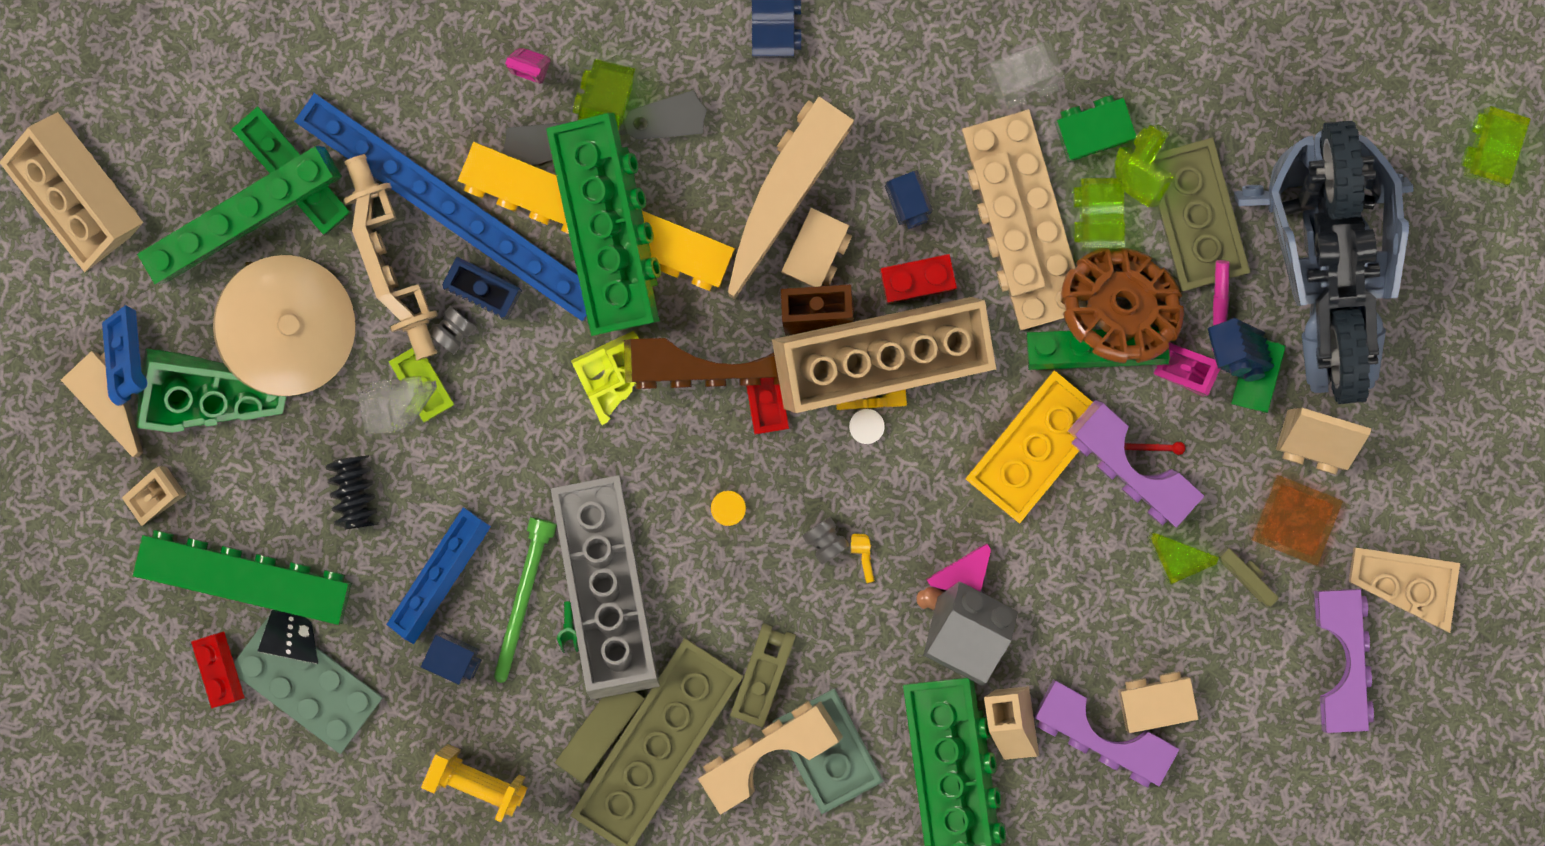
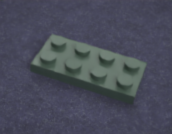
M268 616L234 661L238 677L341 754L384 697L318 647H316L318 664L257 652L269 619Z

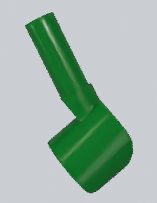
M566 601L564 602L563 630L558 633L557 641L561 651L565 653L564 645L566 641L573 640L575 651L578 652L579 647L576 631L574 630L571 602Z

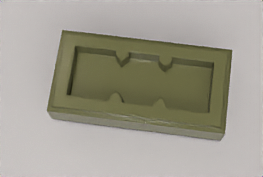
M1226 547L1217 555V559L1263 606L1271 607L1279 599L1261 580L1264 573L1253 562L1249 560L1245 564L1230 548Z

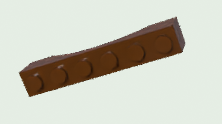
M666 338L624 340L625 383L635 382L636 389H656L657 382L670 381V388L692 387L691 380H705V387L726 386V379H739L740 386L761 385L760 378H774V385L780 384L774 352L748 363L726 364L697 358L679 349Z

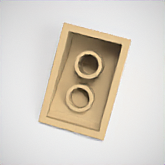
M1305 408L1290 409L1287 411L1276 450L1284 452L1282 458L1284 460L1303 465L1304 459L1318 463L1317 470L1337 475L1338 469H1349L1368 439L1371 428Z

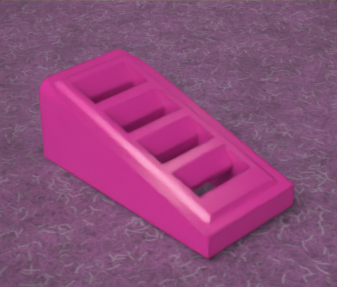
M518 48L507 57L505 65L511 74L541 84L544 82L551 60L545 55L525 48Z

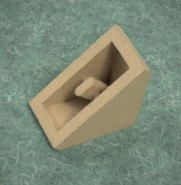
M158 466L126 493L122 499L140 525L143 526L185 497L186 493L167 466Z

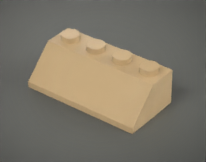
M58 112L28 127L0 161L2 167L84 273L127 241L144 223Z

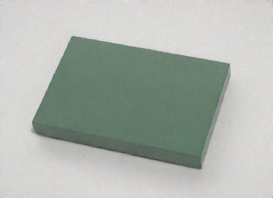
M835 688L809 702L812 706L820 701L822 702L843 738L837 744L811 760L806 759L797 752L788 750L821 814L884 782ZM792 711L773 720V722L780 719L782 724L794 718L791 713Z

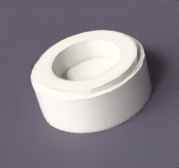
M863 409L852 416L849 430L857 442L871 444L878 441L883 435L884 421L876 411Z

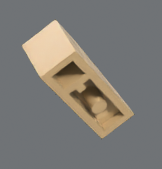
M91 351L61 381L132 457H139L143 450L129 402L118 406L110 400L107 390L105 353L100 356L98 352Z

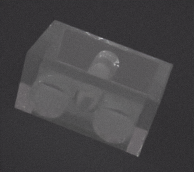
M1050 40L986 64L982 68L997 108L1006 105L1007 110H1012L1026 104L1025 97L1038 92L1040 98L1059 91L1058 84L1065 80Z

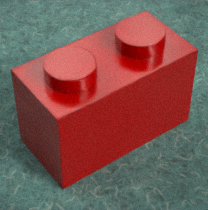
M950 254L883 267L879 270L886 305L957 289Z

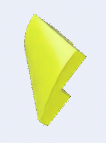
M634 331L571 360L601 425L611 419L609 416L622 400L627 399L632 392L633 386L636 384L635 382L625 383L624 340L639 339ZM604 370V374L601 378L596 380L592 379Z

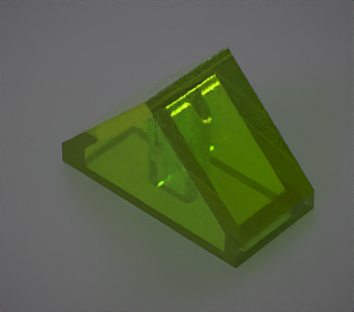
M1149 533L1148 541L1168 584L1176 583L1212 567L1219 560V557L1157 533Z

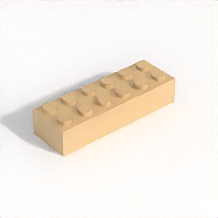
M974 297L772 339L784 409L794 413L996 370L985 300Z

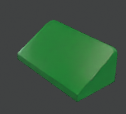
M1266 340L1265 343L1269 345L1267 348L1270 351L1269 357L1273 358L1270 362L1274 364L1273 369L1264 372L1265 376L1255 381L1247 382L1238 377L1231 401L1232 405L1261 413H1268L1286 345Z

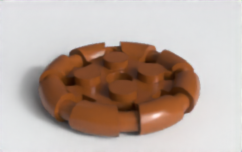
M1108 247L1098 249L1079 259L1076 263L1077 267L1070 269L1064 279L1061 290V303L1065 304L1066 311L1063 312L1065 322L1074 337L1080 343L1083 341L1093 348L1092 353L1099 357L1118 363H1126L1127 360L1133 359L1137 363L1146 362L1168 350V343L1175 341L1181 332L1184 320V307L1180 305L1179 299L1182 297L1179 286L1165 267L1161 269L1153 263V258L1147 254L1120 247L1119 250L1110 251ZM1119 264L1122 272H1113V265ZM1142 272L1145 273L1147 276H1149V277L1152 279V281L1150 282V281H1149L1145 276H1143L1141 273H1142ZM1087 276H1094L1097 279L1096 282H1092ZM1124 297L1128 299L1132 309L1126 310L1119 307L1116 303V298ZM1157 299L1166 302V305L1158 306ZM1079 301H1088L1086 307L1080 308ZM1153 323L1159 328V333L1151 328ZM1096 325L1107 332L1103 338L1093 331ZM1134 337L1135 345H1127L1126 341Z

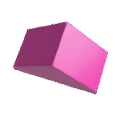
M1168 343L1169 365H1157L1154 375L1202 397L1208 396L1220 371L1216 360Z
M985 543L926 579L928 584L932 587L948 590L960 581L981 592L991 553L989 545Z

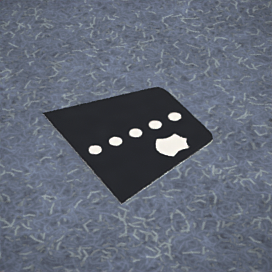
M272 610L257 652L318 664L312 622L306 617Z

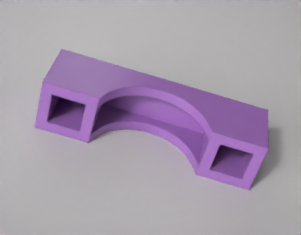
M1095 400L1068 430L1075 438L1071 442L1072 445L1086 457L1092 453L1101 461L1097 467L1111 480L1117 476L1126 485L1122 490L1136 503L1141 499L1151 507L1147 513L1160 525L1163 526L1168 522L1177 528L1203 499L1204 495L1180 473L1172 469L1157 475L1137 473L1129 464L1124 450L1125 436L1129 426L1104 403Z
M1361 589L1314 591L1316 626L1326 629L1335 635L1342 644L1346 656L1345 671L1341 680L1332 690L1320 696L1322 731L1325 733L1369 731V722L1374 721V708L1372 701H1367V687L1372 686L1371 667L1365 666V652L1370 651V637L1368 631H1363V617L1368 616L1367 597L1361 596Z
M1053 679L1033 715L1040 721L1037 727L1056 737L1058 731L1069 736L1068 744L1085 754L1089 748L1101 754L1098 761L1116 771L1120 765L1132 771L1129 778L1147 788L1151 782L1160 786L1179 749L1146 730L1137 737L1124 742H1113L1099 737L1092 730L1087 720V698Z

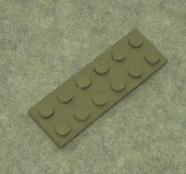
M684 638L658 678L660 686L651 689L570 816L616 846H634L744 675Z

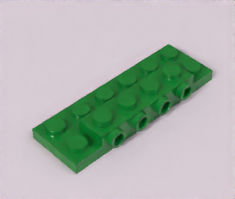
M606 113L546 128L591 336L659 322L652 287L658 286L657 278L661 276V266L658 259L652 257L649 243L653 242L654 235L651 225L648 222L644 223L642 208L646 206V197L640 187L637 188L634 174L638 172V161L633 153H629L628 147H622L615 113Z
M963 677L903 685L924 845L1001 846L1006 841L1005 826L1002 822H998L996 809L1001 806V794L998 787H993L991 776L992 773L996 772L997 764L994 753H988L987 738H991V735L989 733L987 717H983V710H978L974 681Z

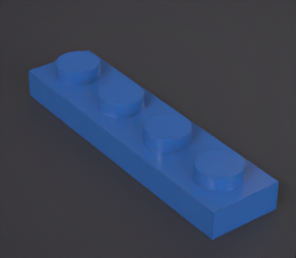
M463 507L386 625L402 638L414 644L491 526Z

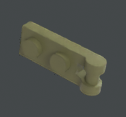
M766 623L762 624L730 714L734 718L762 728L764 727L796 634L788 631L783 634L772 630L773 626ZM767 643L780 647L777 657L764 653Z

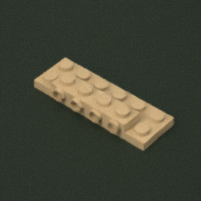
M1030 110L963 128L962 134L973 168L967 171L969 182L973 191L979 189L983 202L977 204L982 224L989 223L992 237L987 238L988 247L992 258L999 257L1002 268L1001 271L996 272L1002 292L1007 290L1009 292L1020 331L1063 319V312L1066 311L1065 304L1061 303L1062 285L1068 271L1075 269V265ZM1079 301L1080 308L1086 307L1085 301Z

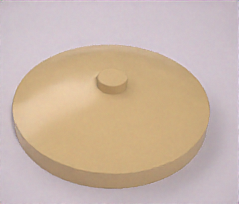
M292 255L271 256L247 265L237 272L226 284L215 307L213 318L214 339L224 364L243 384L268 395L294 396L323 386L343 367L354 343L355 314L345 288L326 268L303 257Z

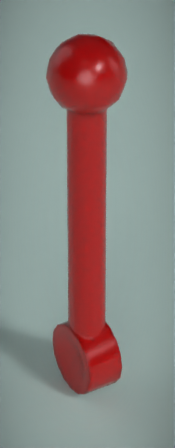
M1180 441L1175 442L1173 445L1124 442V450L1170 451L1176 455H1182L1186 450L1185 444Z

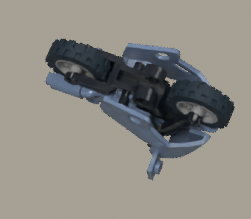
M1352 120L1324 123L1322 131L1315 135L1314 140L1313 136H1307L1285 151L1273 167L1269 191H1263L1262 185H1246L1242 187V191H1234V199L1238 206L1268 205L1269 212H1273L1275 227L1296 305L1305 306L1311 304L1310 318L1306 323L1305 331L1302 333L1306 381L1310 385V390L1314 393L1329 392L1328 384L1332 381L1331 388L1337 404L1366 402L1369 396L1368 389L1373 388L1375 381L1379 378L1386 329L1383 327L1380 315L1376 312V299L1398 298L1409 234V222L1404 218L1402 193L1413 192V184L1407 177L1403 178V174L1396 173L1379 149L1367 137L1359 135L1356 124ZM1302 186L1298 198L1281 202L1280 196L1288 187ZM1363 189L1371 190L1373 196L1364 195ZM1374 203H1384L1382 251L1377 252L1374 230L1369 229V225L1362 217L1361 212L1363 209L1373 210ZM1303 211L1304 247L1308 257L1304 258L1298 257L1295 237L1286 218V215Z

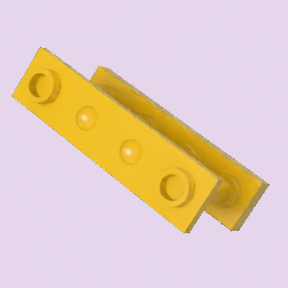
M449 744L435 754L421 786L422 789L435 793L441 787L446 788L447 785L499 807L495 820L502 822L506 815L512 817L516 807H520L528 787L522 785L525 779L524 776L518 775L509 784L463 764V760L458 758L460 749Z

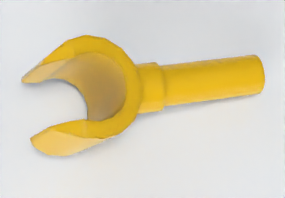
M852 534L851 553L862 554L861 561L866 583L874 582L870 562V539L866 534Z

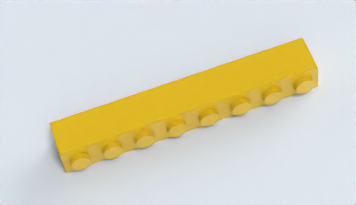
M473 142L458 179L459 182L466 184L463 191L482 199L485 192L498 197L497 205L514 212L518 206L530 210L529 218L546 225L552 219L562 223L561 231L569 234L556 175ZM642 211L644 223L648 222L653 230L654 238L653 242L649 243L652 257H656L660 263L661 272L678 278L680 272L692 276L691 284L708 291L711 290L712 285L716 287L721 286L736 248Z

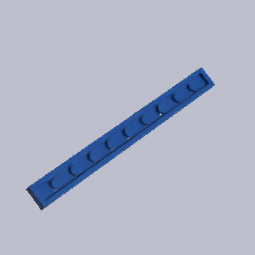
M314 93L295 119V123L347 159L365 154L373 177L383 184L390 183L393 191L582 322L585 320L587 315L578 275Z

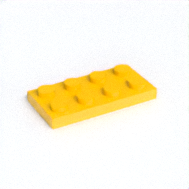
M1054 370L967 475L965 480L1020 524L1079 452L1072 445L1071 442L1075 438L1068 430L1093 401Z

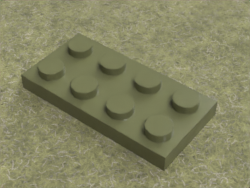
M1209 138L1145 156L1144 160L1181 292L1215 283V264L1218 260L1230 262L1229 279L1249 274L1248 262L1214 139Z

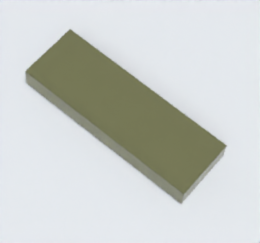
M637 691L603 697L555 761V764L581 783H584L645 697Z

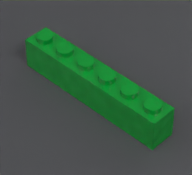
M314 146L139 252L137 255L154 284L167 283L342 178V175L325 146Z
M153 530L152 536L142 535L133 577L336 625L343 623L352 583L344 581L345 574L324 570L323 576L310 573L311 566L290 562L289 568L275 565L277 558L256 554L255 560L241 557L243 550L222 546L221 552L207 549L209 542L188 538L185 544L173 541L174 534L159 530Z

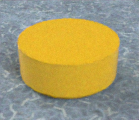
M723 491L717 494L711 503L713 518L725 526L739 523L746 512L744 499L734 491Z

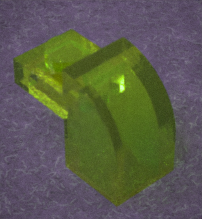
M1159 124L1149 125L1148 128L1144 127L1134 140L1135 150L1130 147H1120L1115 159V174L1122 189L1148 208L1158 207L1175 179L1174 175L1153 162L1170 134L1169 130Z

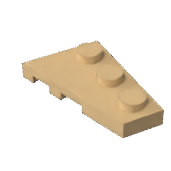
M1353 548L1349 575L1350 583L1450 633L1460 563Z

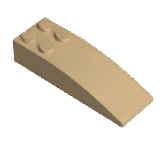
M818 97L815 103L810 100L807 101L797 116V122L800 125L796 131L792 132L788 129L777 145V150L780 154L759 191L736 254L728 295L734 300L853 127L854 120L821 97Z

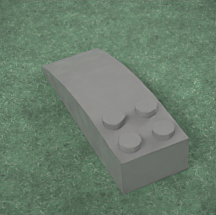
M620 476L551 488L585 687L590 700L659 687Z

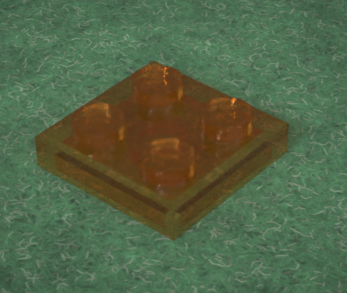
M1276 475L1251 540L1318 566L1343 501Z

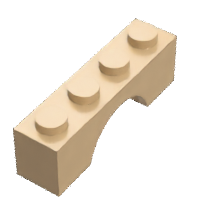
M809 701L802 704L791 712L794 716L793 719L784 724L778 719L761 730L765 735L753 743L749 737L732 748L735 754L728 759L723 760L720 755L703 766L706 772L698 780L720 815L749 798L755 792L753 782L754 769L758 760L764 754L774 750H791L811 760L837 744L843 738L821 701L814 706Z

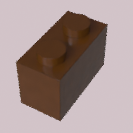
M851 284L781 289L782 324L785 336L855 322L854 298Z

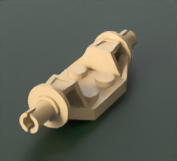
M359 155L344 161L355 188L352 195L344 198L345 205L356 203L352 232L376 298L401 321L391 326V331H407L416 355V361L437 354L427 324L430 319L437 317L438 313L437 311L430 312L422 287L419 284L394 292L393 288L399 286L392 266H385L381 256L387 253L380 233L372 231V229L396 220L387 191L392 187L390 183L375 184L366 155ZM379 196L386 215L373 218L374 198ZM415 294L421 312L414 315L400 299Z

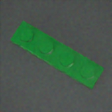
M258 106L232 128V131L269 173L301 155ZM329 186L297 204L323 235L328 234L351 214L349 209Z
M1151 327L1157 333L1160 332L1158 327ZM1102 329L1093 330L1102 338L1107 333ZM1071 331L1027 332L1026 335L1028 370L1169 365L1170 360L1168 349L1160 356L1146 362L1137 363L1133 359L1127 360L1126 363H1118L1092 353L1093 348L1084 341L1080 343ZM1134 337L1126 341L1127 345H1135Z

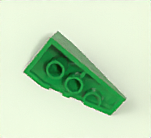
M145 349L141 373L147 379L148 385L146 389L139 393L137 428L173 433L184 431V428L199 425L208 427L217 425V422L234 419L243 421L283 414L286 396L268 395L248 387L238 380L224 363L182 353Z

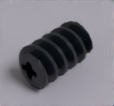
M369 455L338 459L326 465V470L337 472V475L328 479V484L339 486V489L330 493V497L341 500V503L332 507V511L343 514V517L334 521V525L343 527L345 530L379 525V522L368 520V517L377 513V508L366 506V503L375 499V494L364 492V489L373 485V480L362 478V475L371 471V466L362 465L360 461L368 458Z

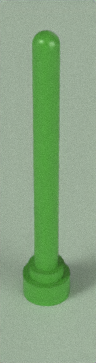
M530 517L526 531L529 532L528 538L531 539L494 673V678L499 683H503L508 679L544 544H548L549 539L554 538L557 524L535 517Z

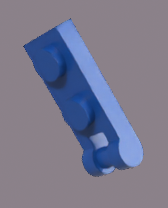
M126 305L102 322L108 396L118 406L128 402L131 399V394L140 393L148 385L147 379L141 373L136 310Z

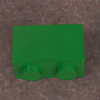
M1110 95L1093 101L1094 108L1081 111L1080 106L1060 112L1061 119L1056 120L1055 126L1067 162L1134 141L1137 138L1124 98L1115 100L1114 96Z

